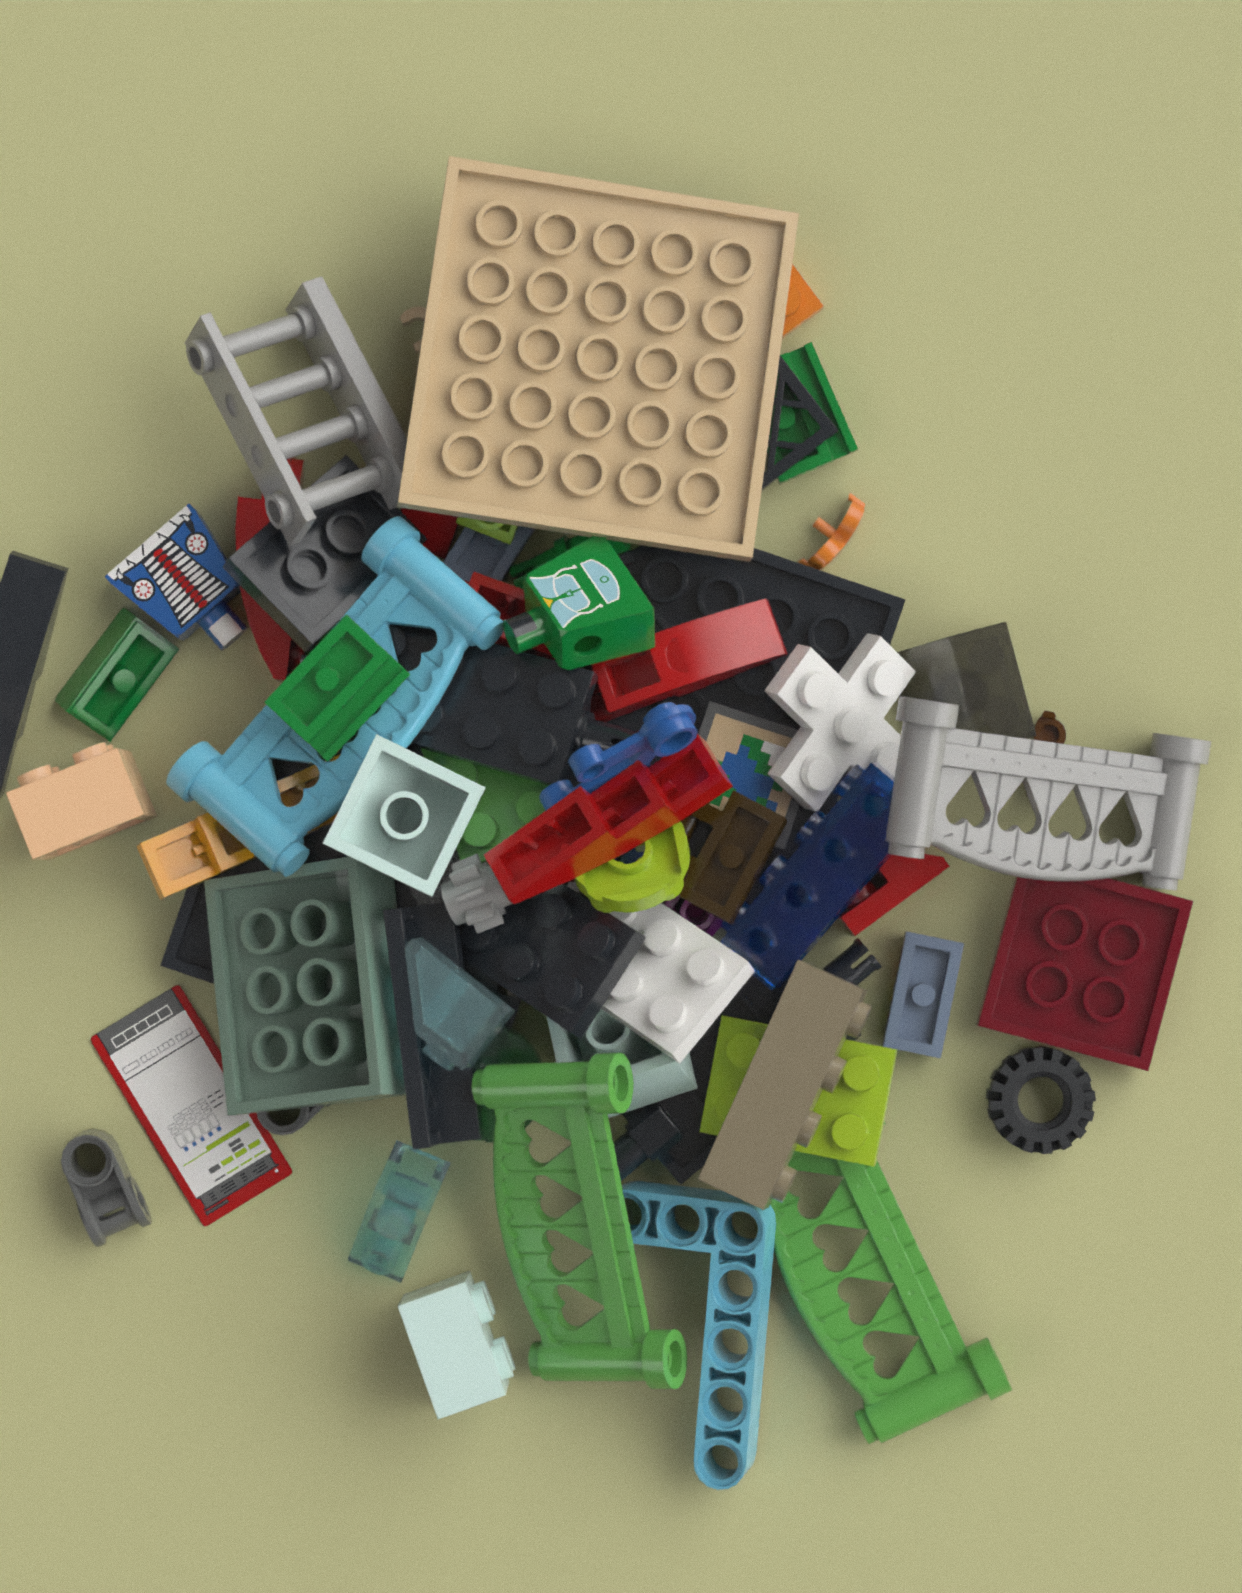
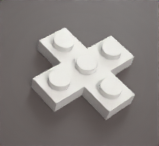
M867 633L839 674L811 647L797 644L767 686L765 692L801 727L770 769L768 775L804 809L818 812L846 771L872 796L887 799L893 790L901 735L884 717L916 671L878 635Z

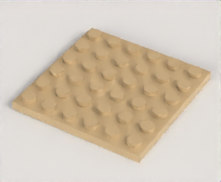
M449 156L397 507L586 537H606L607 540L750 562L754 551L799 213Z

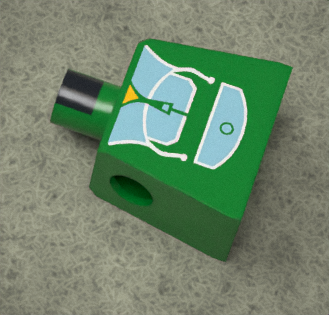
M591 536L528 573L523 580L525 612L503 621L506 639L514 653L519 654L544 643L559 667L566 670L619 658L655 647L654 607L606 537Z

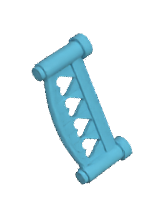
M401 516L394 517L385 522L367 542L361 559L378 576L345 615H349L397 662L389 628L390 624L433 629L437 634V643L431 651L421 653V661L418 667L408 671L411 675L383 703L379 712L371 716L359 729L357 737L343 746L339 758L331 762L324 761L311 745L303 740L266 705L223 755L207 741L199 742L189 748L176 761L167 776V786L185 802L195 800L270 870L280 872L285 877L296 872L309 855V849L303 845V837L308 831L316 828L338 813L376 734L407 748L440 702L466 649L469 646L477 645L481 650H486L504 632L500 612L419 542L420 533ZM273 759L315 764L319 769L318 782L310 788L303 789V798L296 806L286 807L281 801L272 764Z

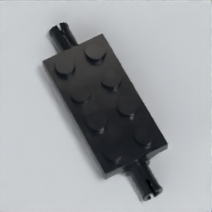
M394 624L389 626L398 663L407 671H412L418 667L421 661V653L429 652L436 646L437 634L433 629ZM321 641L314 644L308 651L311 652ZM494 643L486 650H481L477 645L469 646L466 649L440 702L410 745L545 785H551L566 779L570 767L568 760L580 748L590 744H599L602 750L605 751L636 734L639 730L634 731L595 720V714L590 712L591 698L598 680V675L594 671L583 668L566 670L560 668L555 660L527 652L516 654L511 648ZM306 655L301 656L300 663L307 657Z
M859 938L855 939L852 945L822 970L858 986L873 972L882 968L873 955H869L855 968H851L854 962L869 951ZM787 944L755 969V972L689 1052L697 1089L622 1113L627 1120V1123L624 1125L627 1131L613 1142L621 1181L649 1158L653 1162L659 1159L680 1185L705 1165L717 1135L700 1132L721 1017L729 1016L769 1024L794 967L799 960ZM847 1035L846 1037L847 1040H857L856 1038Z

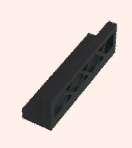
M444 903L383 910L412 1149L430 1148L438 1144L485 1138L481 1105L475 1102L472 1094V1079L477 1068L459 925L453 922Z

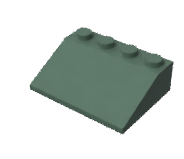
M343 857L303 864L296 872L287 877L280 872L265 870L205 880L227 1116L406 1095L383 910L397 908L394 879L351 857Z

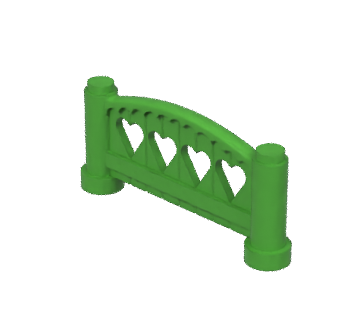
M597 1053L593 1055L590 1061L490 1064L484 1069H478L474 1073L472 1094L478 1105H485L488 1109H494L496 1117L493 1140V1180L500 1231L517 1287L530 1317L541 1336V1341L533 1342L529 1350L528 1363L532 1375L541 1377L544 1381H645L651 1389H678L684 1381L687 1369L685 1340L677 1329L650 1330L608 1114L625 1113L633 1097L634 1082L632 1068L628 1058L623 1053ZM526 1120H534L570 1140L571 1144L549 1162H538L529 1152L532 1138L526 1133L524 1123ZM536 1176H547L582 1196V1199L560 1217H549L542 1211L540 1206V1200L544 1194L536 1185ZM556 1230L593 1251V1254L573 1270L562 1272L552 1263L551 1255L555 1249L547 1240V1231ZM558 1285H568L600 1303L604 1308L580 1326L571 1325L564 1319L562 1314L563 1306L566 1303L558 1294Z
M794 1151L788 1164L789 1167L797 1171L841 1176L843 1178L821 1214L815 1218L804 1217L799 1212L797 1204L800 1197L792 1194L790 1191H788L782 1203L772 1199L770 1205L775 1212L776 1218L774 1254L791 1298L810 1333L831 1363L861 1396L864 1402V1408L855 1411L854 1414L868 1444L878 1440L884 1443L987 1394L992 1401L1013 1391L988 1337L971 1345H965L878 1161H876V1166L873 1167ZM829 1224L868 1230L844 1269L832 1271L824 1265L823 1255L825 1250L816 1246L812 1238L813 1231L819 1225ZM853 1277L894 1283L873 1318L866 1324H857L850 1319L848 1315L850 1303L844 1301L838 1294V1285L845 1278ZM871 1331L919 1336L898 1372L891 1377H882L876 1373L873 1367L876 1356L869 1354L864 1349L863 1339Z

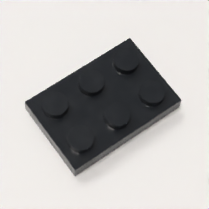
M345 455L311 486L360 468ZM374 489L314 510L316 520L300 543L292 546L288 545L281 529L275 528L269 522L230 556L222 566L305 653L340 621L377 578L378 575L362 562L361 557L369 539L385 522L394 517L401 516L420 533L419 542L422 545L428 540L398 508L389 510L382 494Z
M564 883L524 901L504 907L506 914L502 915L504 924L478 934L473 924L469 926L466 922L459 925L464 961L581 1039L647 938L610 913L598 911L592 906L590 900Z

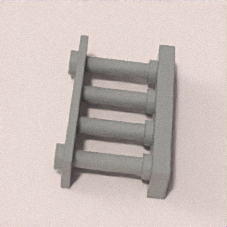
M322 276L303 282L286 308L288 314L286 316L222 336L210 312L199 317L185 341L187 359L192 370L197 375H201L265 498V509L270 522L275 528L281 529L289 546L300 543L316 520L314 510L374 489L382 494L389 510L397 508L407 441L397 418ZM292 338H296L304 344L314 364L313 366L251 387L248 386L234 359L235 357ZM319 388L330 394L340 416L275 438L261 411V408ZM347 438L351 442H355L366 467L301 489L287 459Z

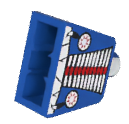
M190 503L104 576L114 587L182 641L201 627L218 648L223 651L248 629L227 604L241 592L240 585L222 567L228 559L201 514Z

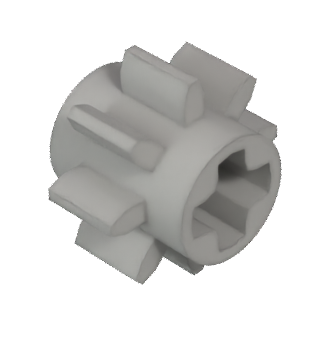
M478 854L451 864L453 870L449 874L451 880L441 884V893L453 922L456 925L466 922L469 926L473 924L477 934L504 924L502 917L503 914H506L504 907L513 903L508 900L490 866L486 862L481 863Z

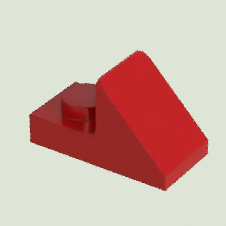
M860 843L858 844L859 848L885 883L876 888L872 881L869 880L842 900L848 910L838 916V918L850 934L856 936L949 868L950 865L942 856L924 854V859L888 854L887 847Z

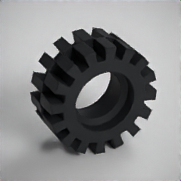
M1027 1047L1018 1050L1019 1052L1012 1056L1008 1055L1001 1061L1002 1065L993 1071L990 1077L992 1079L990 1087L986 1090V1099H988L987 1111L989 1118L995 1125V1129L1009 1143L1030 1153L1052 1154L1055 1150H1065L1071 1147V1143L1075 1139H1081L1087 1132L1085 1127L1089 1121L1092 1122L1095 1113L1092 1109L1096 1096L1095 1091L1092 1090L1090 1084L1092 1080L1088 1072L1084 1071L1080 1063L1073 1057L1049 1047ZM1036 1077L1052 1079L1058 1084L1063 1094V1105L1060 1112L1055 1118L1044 1123H1035L1026 1119L1018 1105V1095L1022 1086L1027 1081Z

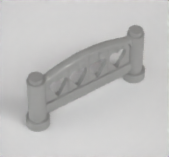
M899 696L896 720L903 721L885 838V841L889 842L888 854L924 859L925 847L930 848V846H934L968 863L1015 877L1044 881H1089L1139 872L1143 874V886L1177 890L1178 879L1183 880L1200 765H1208L1212 741L1153 733L1150 756L962 730L956 729L959 705ZM972 775L985 810L984 818L977 826H972L964 818L952 824L946 817V807L969 776ZM1023 782L1035 813V825L1027 833L1022 832L1017 825H1012L1007 830H1002L997 821L998 813ZM1073 789L1086 822V830L1076 840L1069 832L1065 831L1054 837L1049 832V820ZM1123 796L1136 829L1135 838L1127 846H1124L1117 838L1103 843L1099 837V827Z

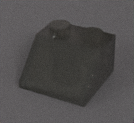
M1006 621L897 652L916 671L899 696L959 705L956 729L1025 739L1037 736Z

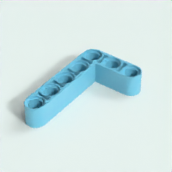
M628 1181L622 1184L624 1198L634 1200L639 1205L642 1214L640 1224H630L633 1244L711 1253L693 1461L694 1470L699 1480L707 1487L716 1490L729 1489L737 1485L751 1468L757 1452L776 1230L775 1212L771 1205L769 1208L762 1210L721 1190L645 1181ZM684 1204L692 1207L697 1212L700 1221L698 1231L689 1232L683 1230L677 1224L674 1214L676 1205ZM743 1211L754 1217L758 1226V1233L755 1238L747 1239L735 1232L732 1226L734 1212ZM739 1270L747 1274L753 1284L752 1295L740 1296L735 1294L727 1283L728 1271ZM730 1328L739 1330L747 1340V1353L735 1354L730 1352L722 1340L723 1330ZM729 1387L736 1390L743 1401L742 1410L732 1412L722 1407L717 1397L718 1388ZM724 1445L733 1450L738 1459V1467L736 1469H725L719 1466L713 1458V1446Z

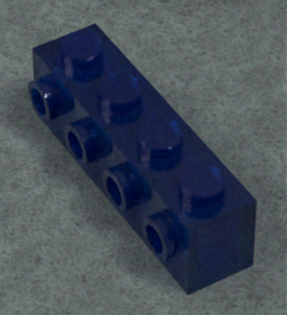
M871 762L865 770L856 764L847 773L835 789V792L841 796L836 805L827 815L819 809L809 818L796 835L803 841V844L789 860L782 854L779 855L758 880L765 887L751 905L746 901L744 902L732 925L724 921L720 925L727 932L720 943L746 959L755 970L753 975L771 991L779 988L793 972L797 961L803 960L892 855L888 854L889 842L885 841L895 777L877 762Z

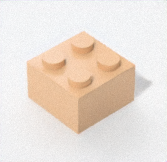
M103 742L73 754L72 757L75 765L60 771L58 766L51 768L49 764L17 777L20 787L6 792V795L32 859L51 860L157 817L131 751L120 748L114 749L113 744L106 745Z

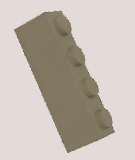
M797 961L698 1180L762 1210L769 1208L772 1199L781 1203L784 1201L797 1173L796 1169L788 1166L798 1144L808 1148L821 1121L822 1115L813 1112L822 1090L833 1093L846 1066L847 1061L838 1057L847 1035L856 1039L859 1037L872 1006L863 1002L868 990L805 961Z

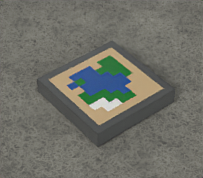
M709 701L698 735L707 742L733 785L732 788L713 799L709 805L723 811L734 790L786 817L788 822L774 846L785 850L800 804L772 779L768 772L798 730Z

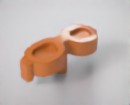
M850 493L848 501L852 504L837 530L818 517L812 526L829 538V540L808 561L803 558L797 563L818 570H822L852 537L865 511V503Z

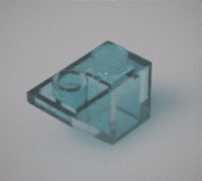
M396 1140L372 1194L348 1261L365 1267L374 1274L384 1275L401 1283L451 1163L422 1150H413L412 1146Z

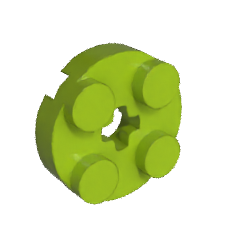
M681 821L635 847L637 852H644L643 856L638 858L636 862L624 864L612 859L576 877L574 880L577 887L590 899L595 909L604 913L643 911L655 907L663 901L676 898L684 887L683 879L690 863L689 844Z

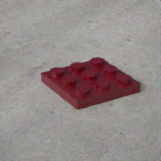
M1015 877L976 1025L1149 1071L1193 901L1110 878L1089 881H1044Z

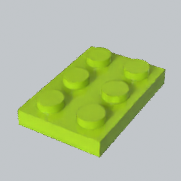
M729 1016L721 1017L700 1132L718 1136L768 1024ZM846 1039L838 1057L847 1061L840 1080L833 1093L822 1090L813 1112L822 1115L818 1128L808 1148L798 1144L795 1151L873 1167L876 1166L898 1049Z

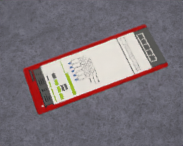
M176 985L91 1037L93 1046L203 1226L212 1224L292 1174L290 1165L270 1132L258 1120L257 1113L227 1116L221 1052L181 986Z

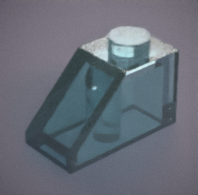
M423 937L413 938L405 947L415 1033L427 1042L422 1050L434 1062L448 1071H451L455 1065L462 1071L472 1068L515 1010Z

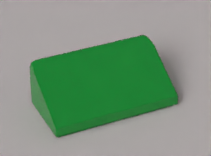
M122 608L57 694L55 702L66 712L111 742L180 648L126 608Z

